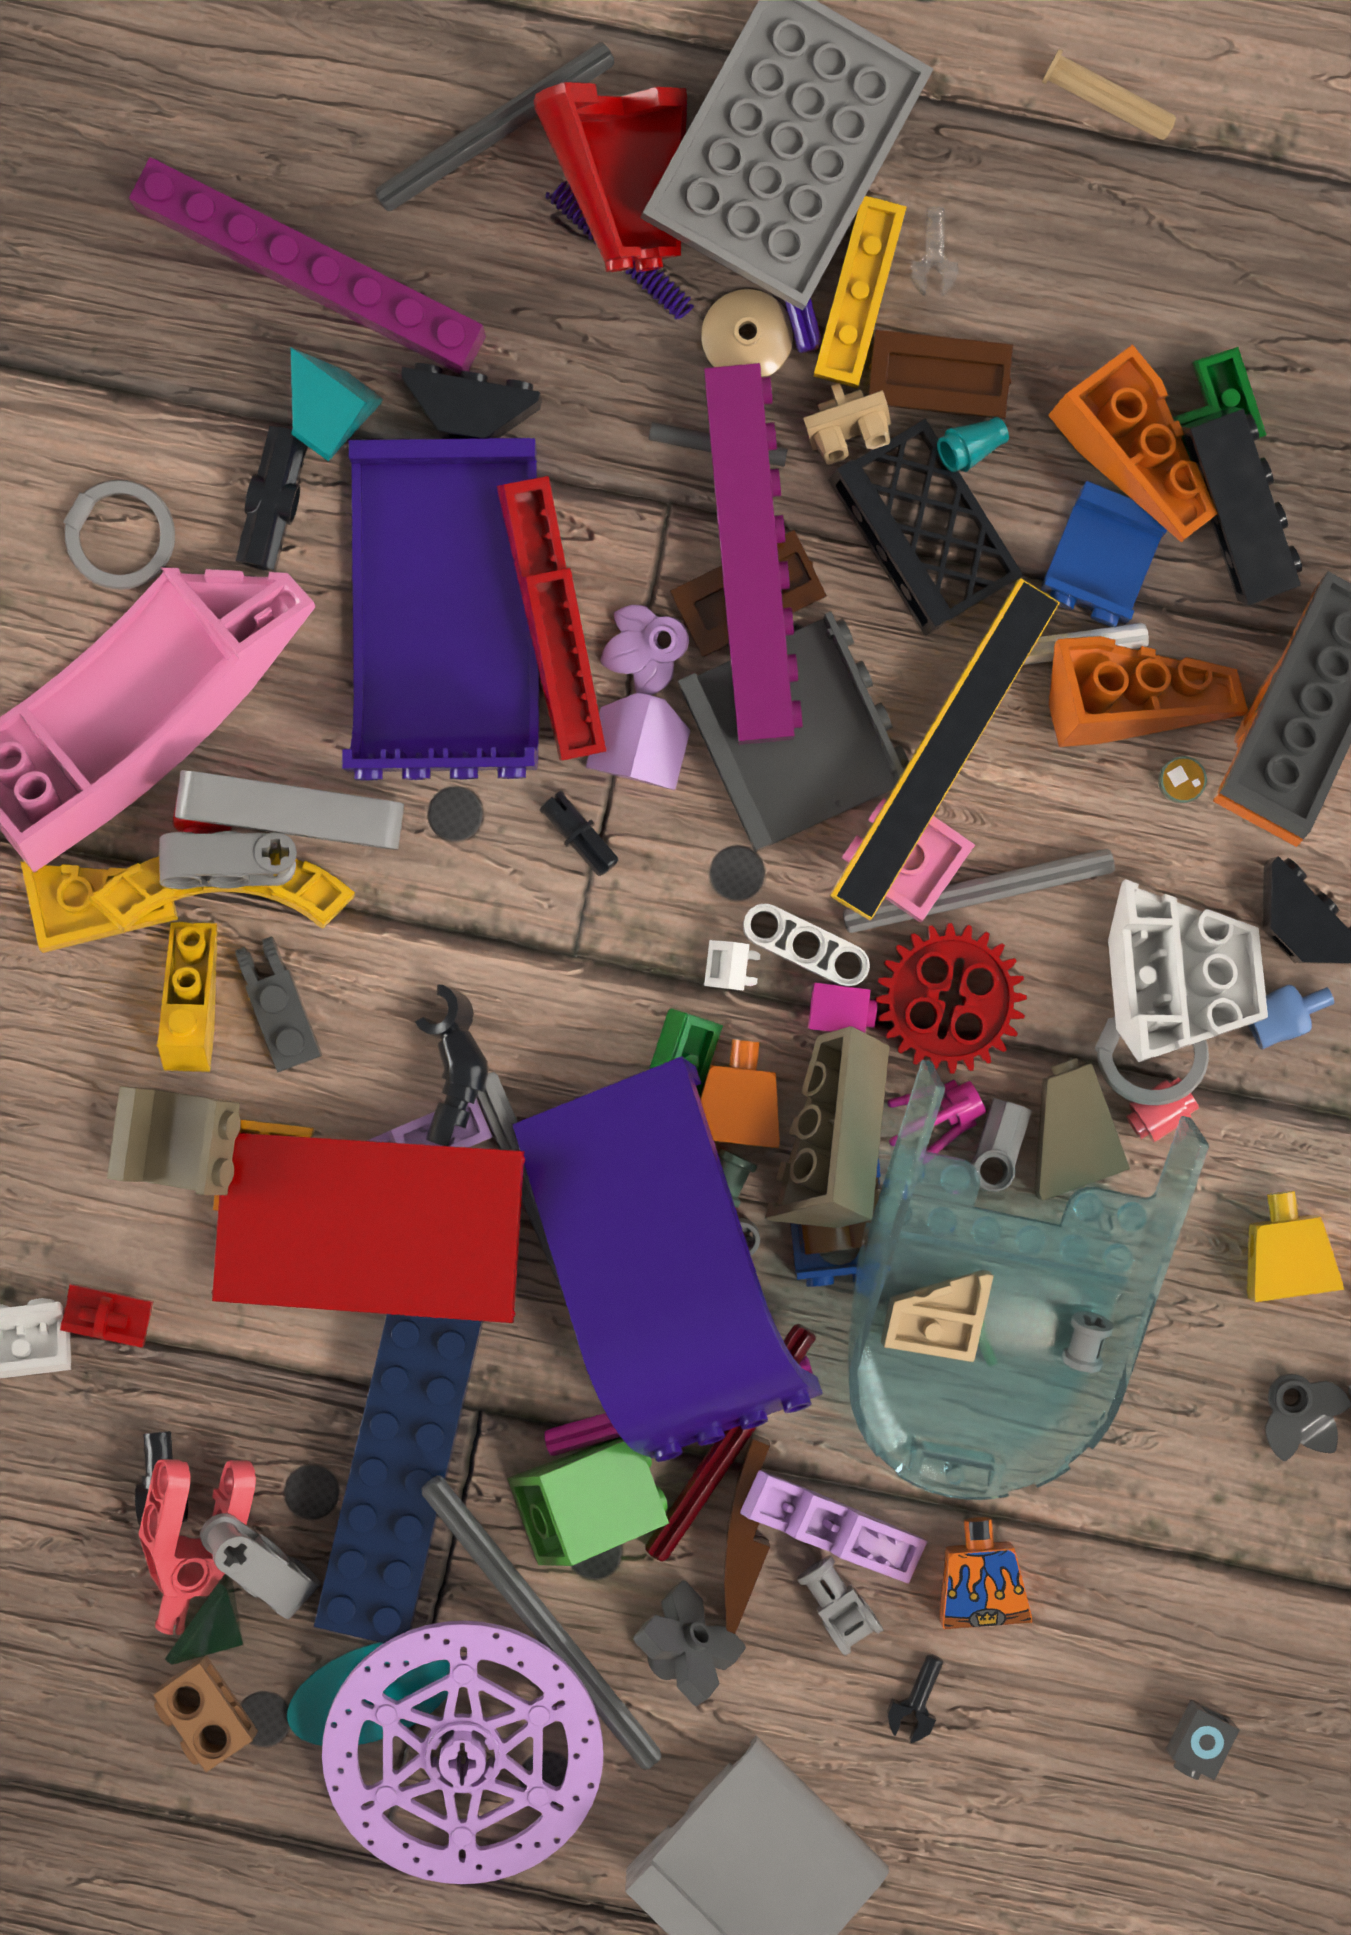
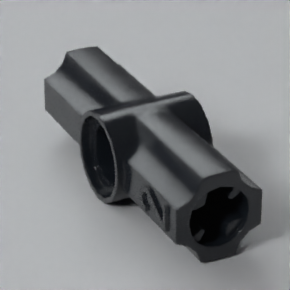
M269 426L258 474H253L248 487L244 510L247 517L236 557L237 563L263 571L276 572L287 525L292 524L298 508L301 490L298 482L308 449L307 445L291 434L292 429Z

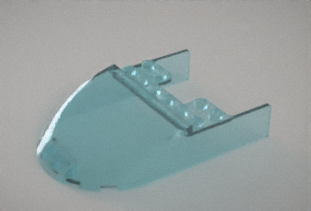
M922 1060L871 1223L866 1222L859 1252L849 1328V1398L858 1428L867 1445L876 1457L879 1456L903 1480L928 1492L950 1498L965 1500L1009 1497V1491L1018 1490L1035 1484L1038 1488L1071 1469L1069 1464L1088 1447L1093 1450L1111 1426L1123 1401L1209 1149V1143L1192 1118L1181 1116L1156 1191L1152 1196L1140 1197L1098 1187H1085L1071 1195L1060 1224L974 1207L980 1188V1176L976 1167L971 1162L961 1158L926 1151L945 1092V1086L933 1062ZM980 1270L990 1271L994 1275L974 1362L885 1348L880 1341L890 1297ZM1076 1312L1095 1313L1107 1318L1113 1324L1112 1335L1105 1338L1101 1352L1103 1366L1099 1372L1089 1373L1075 1370L1067 1366L1061 1357L1063 1349L1070 1345L1074 1331L1071 1321L1073 1314Z

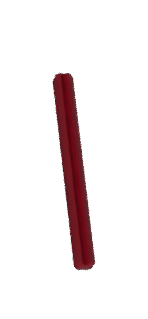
M796 1324L791 1328L783 1341L795 1361L800 1364L816 1340V1336L807 1327ZM741 1426L729 1429L724 1431V1439L713 1444L667 1512L666 1516L669 1524L656 1529L645 1545V1550L652 1557L661 1562L669 1558L756 1427L744 1430L741 1429Z

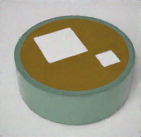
M1187 756L1176 757L1168 761L1162 767L1158 777V784L1162 794L1168 800L1180 804L1197 799L1205 790L1207 783L1204 767L1194 758Z

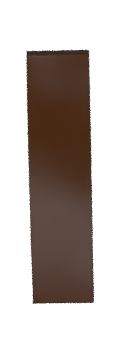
M753 1433L736 1480L726 1535L724 1562L726 1630L733 1634H736L770 1549L769 1540L755 1534L759 1522L751 1520L740 1513L770 1448L768 1439Z

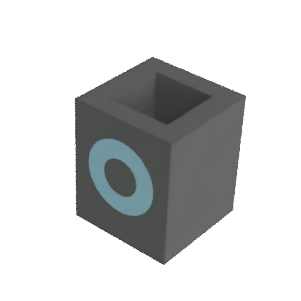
M1190 1700L1166 1750L1172 1759L1175 1760L1173 1767L1181 1773L1196 1780H1199L1201 1774L1215 1780L1240 1730L1231 1719Z

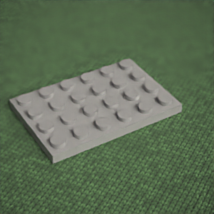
M759 0L640 218L803 311L929 79L933 68L816 0Z

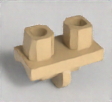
M840 383L831 385L834 399L817 404L819 412L803 418L812 451L818 449L828 465L844 460L849 455L845 442L846 439L862 434L866 448L872 450L890 443L888 425L891 424L883 390L864 397L861 390L844 395Z

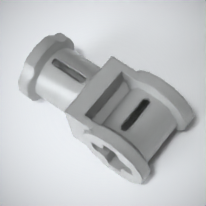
M829 1555L808 1567L797 1577L800 1585H806L819 1603L817 1611L823 1620L822 1622L843 1655L846 1656L851 1653V1646L873 1631L879 1634L884 1629L865 1599L858 1595L852 1584L846 1587L833 1567L835 1560ZM821 1580L826 1582L833 1594L828 1592Z

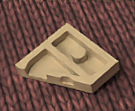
M980 1270L890 1297L880 1341L885 1348L974 1362L994 1275L990 1271Z

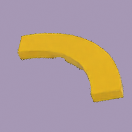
M270 854L271 865H280L279 854ZM158 856L141 864H134L117 874L89 896V901L122 932H125L136 921L151 911L169 902L188 896L213 892L246 893L277 901L295 909L323 929L354 898L355 892L320 867L308 861L303 862L298 859L295 860V874L284 885L244 886L229 889L216 887L171 889L160 884Z

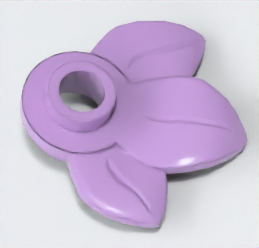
M642 605L625 606L614 612V620L621 633L614 636L606 644L602 652L601 664L614 672L623 674L633 673L636 693L652 696L664 689L672 680L674 661L681 658L688 648V632L683 623L674 617H657L648 607ZM662 631L668 632L671 636V644L666 649L658 644V635Z

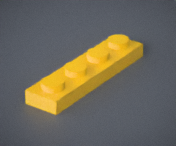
M865 195L857 211L813 377L858 388L907 206Z

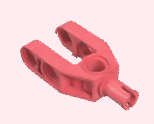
M160 1459L156 1462L138 1534L150 1576L163 1594L155 1628L168 1635H173L174 1625H176V1635L184 1633L191 1598L195 1596H209L225 1575V1573L217 1568L213 1561V1554L206 1550L200 1538L194 1539L179 1536L190 1488L189 1466L187 1462H182L179 1459ZM227 1461L222 1472L219 1488L213 1491L212 1497L215 1500V1506L212 1516L228 1513L247 1525L256 1484L255 1470L250 1461Z

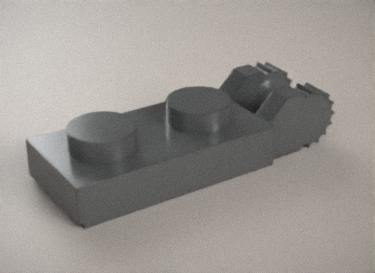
M271 936L262 940V948L275 975L259 980L251 953L245 947L235 950L242 974L248 984L245 986L278 1073L321 1057L322 1053L291 971L286 970L277 944Z

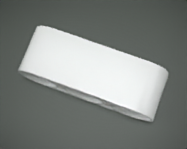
M756 905L749 910L744 918V934L754 945L837 985L854 986L862 982L868 975L870 968L869 958L860 947L774 905ZM760 912H767L773 915L777 921L775 934L765 939L757 937L751 930V920L754 915ZM808 932L817 938L819 948L814 957L804 959L794 952L793 941L799 933ZM845 952L853 953L860 961V971L852 979L842 978L835 970L837 957Z

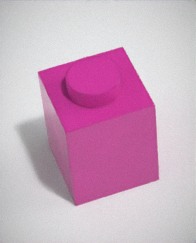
M813 983L807 1029L832 1032L852 1026L865 1033L866 1027L874 1028L878 1002L870 999V989Z

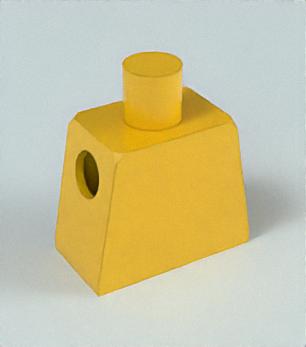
M1295 1191L1267 1194L1271 1220L1249 1224L1248 1299L1254 1302L1344 1290L1343 1281L1321 1217L1316 1215L1298 1216Z

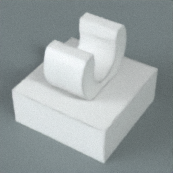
M709 940L704 986L744 990V986L756 985L758 978L746 976L747 961L760 960L761 955L756 951L749 950V944Z

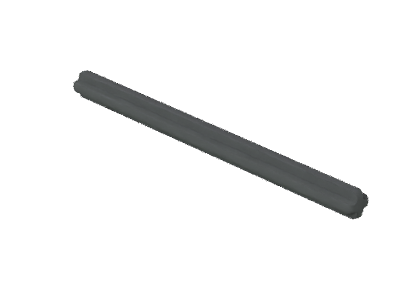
M437 1475L427 1481L421 1488L422 1496L539 1642L549 1647L573 1669L586 1687L595 1705L597 1714L640 1768L647 1770L658 1763L662 1757L659 1747L444 1478Z

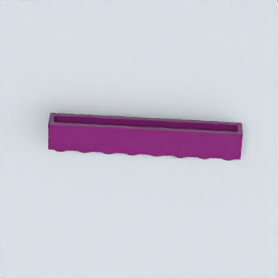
M149 157L129 196V200L137 212L458 374L461 371H469L486 338L484 326L477 321Z
M760 363L704 368L738 745L794 740V729L803 728L800 700L791 701L790 682H798L796 654H787L786 636L794 635L792 607L783 608L781 590L790 589L788 562L778 561L777 543H785V527L783 515H774L773 497L781 496L779 468L770 469L768 451L777 450L775 422L766 423L764 405L773 404L771 377H761Z

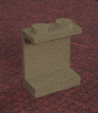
M120 1086L107 1179L124 1182H147L196 1191L195 1194L227 1195L228 1187L234 1176L232 1158L235 1138L238 1136L241 1126L239 1116L240 1102L150 1088Z

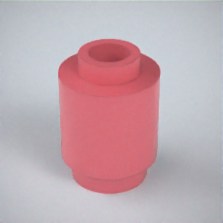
M1179 1077L1170 1083L1165 1080L1151 1090L1166 1089L1182 1080ZM1191 1093L1176 1102L1165 1105L1153 1106L1130 1102L1129 1107L1132 1113L1127 1115L1126 1118L1141 1140L1148 1136L1152 1142H1156L1192 1119L1190 1114L1199 1109Z

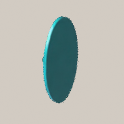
M376 1642L349 1651L319 1668L302 1683L292 1697L287 1711L288 1724L296 1736L306 1742L320 1746L323 1745L327 1716L341 1685L351 1671L367 1655L384 1643ZM443 1659L414 1668L392 1682L383 1693L398 1701L450 1673V1663L448 1660ZM444 1690L412 1708L430 1714L447 1698L448 1692ZM363 1699V1701L368 1703L369 1705H374L372 1702ZM405 1719L399 1720L407 1728L416 1724ZM366 1720L360 1731L358 1745L383 1739V1727L371 1720Z

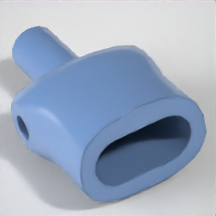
M1284 986L1266 995L1268 1018L1248 1025L1261 1050L1276 1043L1297 1038L1311 1031L1312 1022L1310 1014L1334 1005V998L1328 987L1302 997L1294 986Z

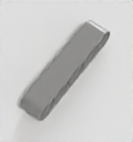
M181 770L175 818L398 850L404 803Z

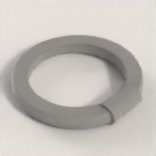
M105 481L89 488L84 493L80 492L63 521L65 523V544L71 561L87 579L105 588L131 589L149 582L162 571L161 567L166 566L174 548L175 527L168 507L154 491L134 481ZM113 495H128L142 500L153 510L160 526V543L152 560L142 569L125 575L109 574L96 568L85 556L80 542V530L95 503Z
M1115 1016L1108 1018L1095 1046L1099 1068L1108 1085L1125 1099L1143 1105H1165L1184 1098L1202 1081L1209 1061L1207 1041L1203 1040L1192 1044L1194 1063L1187 1076L1172 1087L1161 1090H1148L1128 1082L1119 1073L1114 1064L1112 1054L1120 1039V1034L1116 1030Z

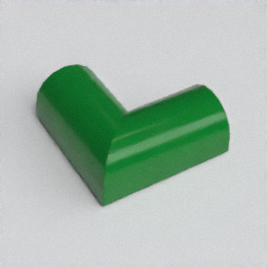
M1239 347L1192 362L1206 406L1173 417L1174 421L1179 420L1182 426L1229 407L1243 408L1245 414L1250 413L1254 418L1259 438L1265 437L1267 434ZM1182 436L1181 439H1182L1183 444H1184V446H1185V448H1186V451H1187V453H1188V450H1187V447H1186L1184 438H1183V436Z

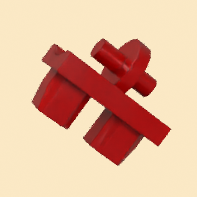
M72 1283L69 1285L67 1303L60 1330L142 1348L145 1345L154 1301Z

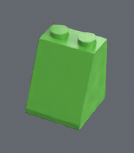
M621 1437L508 1477V1483L538 1565L573 1566L669 1524L665 1513L668 1508L666 1497L661 1488L655 1485L649 1469L652 1465L651 1458L635 1452Z

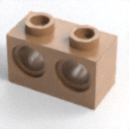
M204 1655L166 1681L153 1695L157 1700L154 1703V1707L160 1719L168 1727L174 1725L183 1738L180 1745L184 1754L193 1765L200 1763L205 1772H208L253 1741L258 1732L207 1655ZM183 1686L194 1688L200 1695V1704L194 1707L184 1705L178 1697V1689ZM209 1725L221 1727L226 1733L227 1742L221 1745L210 1743L205 1738L204 1728Z

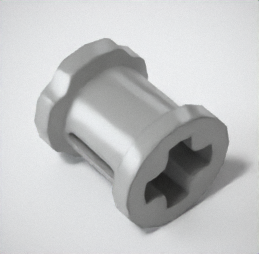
M1076 1312L1073 1314L1071 1321L1074 1331L1070 1345L1063 1349L1061 1357L1067 1366L1075 1370L1089 1373L1099 1372L1103 1366L1101 1352L1105 1338L1112 1335L1113 1324L1107 1318L1095 1313Z

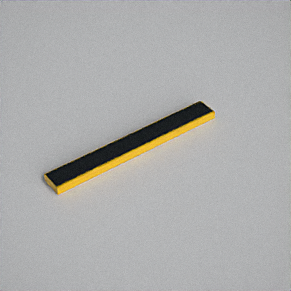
M1021 578L1016 582L832 890L830 897L868 920L873 918L1060 602Z

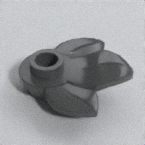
M1285 1374L1278 1377L1271 1384L1268 1391V1402L1272 1413L1265 1426L1266 1438L1272 1451L1282 1461L1290 1459L1300 1443L1318 1452L1335 1453L1338 1443V1431L1333 1416L1339 1415L1351 1407V1401L1346 1393L1339 1386L1329 1381L1310 1383L1307 1379L1297 1374ZM1294 1388L1298 1392V1400L1292 1405H1287L1283 1401V1395L1286 1390Z

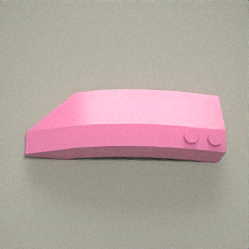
M161 567L163 573L93 645L57 676L0 717V830L33 872H36L110 821L146 793L183 761L249 694L315 608L313 600L288 573L269 572L268 577L244 576L242 571L206 569L205 574H182L179 568Z

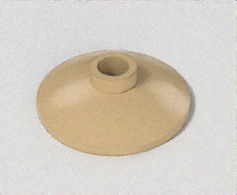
M741 289L722 296L710 307L703 321L701 341L704 353L713 367L760 363L762 377L774 374L785 363L792 348L793 331L788 313L777 299L759 290ZM746 324L752 325L757 332L755 337L749 340L743 339L739 335V329Z

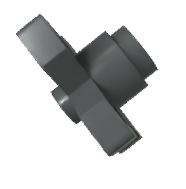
M683 1580L673 1587L661 1601L665 1617L654 1615L642 1625L633 1639L648 1655V1663L654 1674L663 1680L675 1679L677 1688L694 1706H698L707 1700L720 1684L715 1668L726 1670L738 1660L746 1646L736 1634L728 1632L726 1626L705 1625L703 1599Z

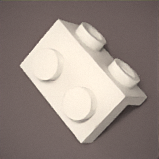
M39 1298L29 1301L24 1306L8 1307L0 1304V1378L71 1370L70 1332L60 1330L65 1312L60 1302Z

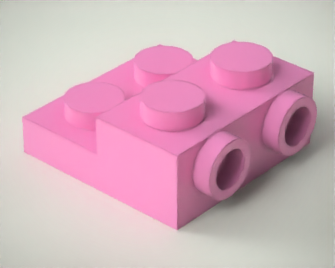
M883 798L868 819L869 822H874L887 799ZM933 816L886 894L885 899L921 923L975 844ZM858 835L842 856V859L847 861L848 864L863 840Z

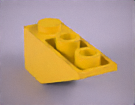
M171 922L157 1041L164 1071L210 1072L215 1030L217 923Z

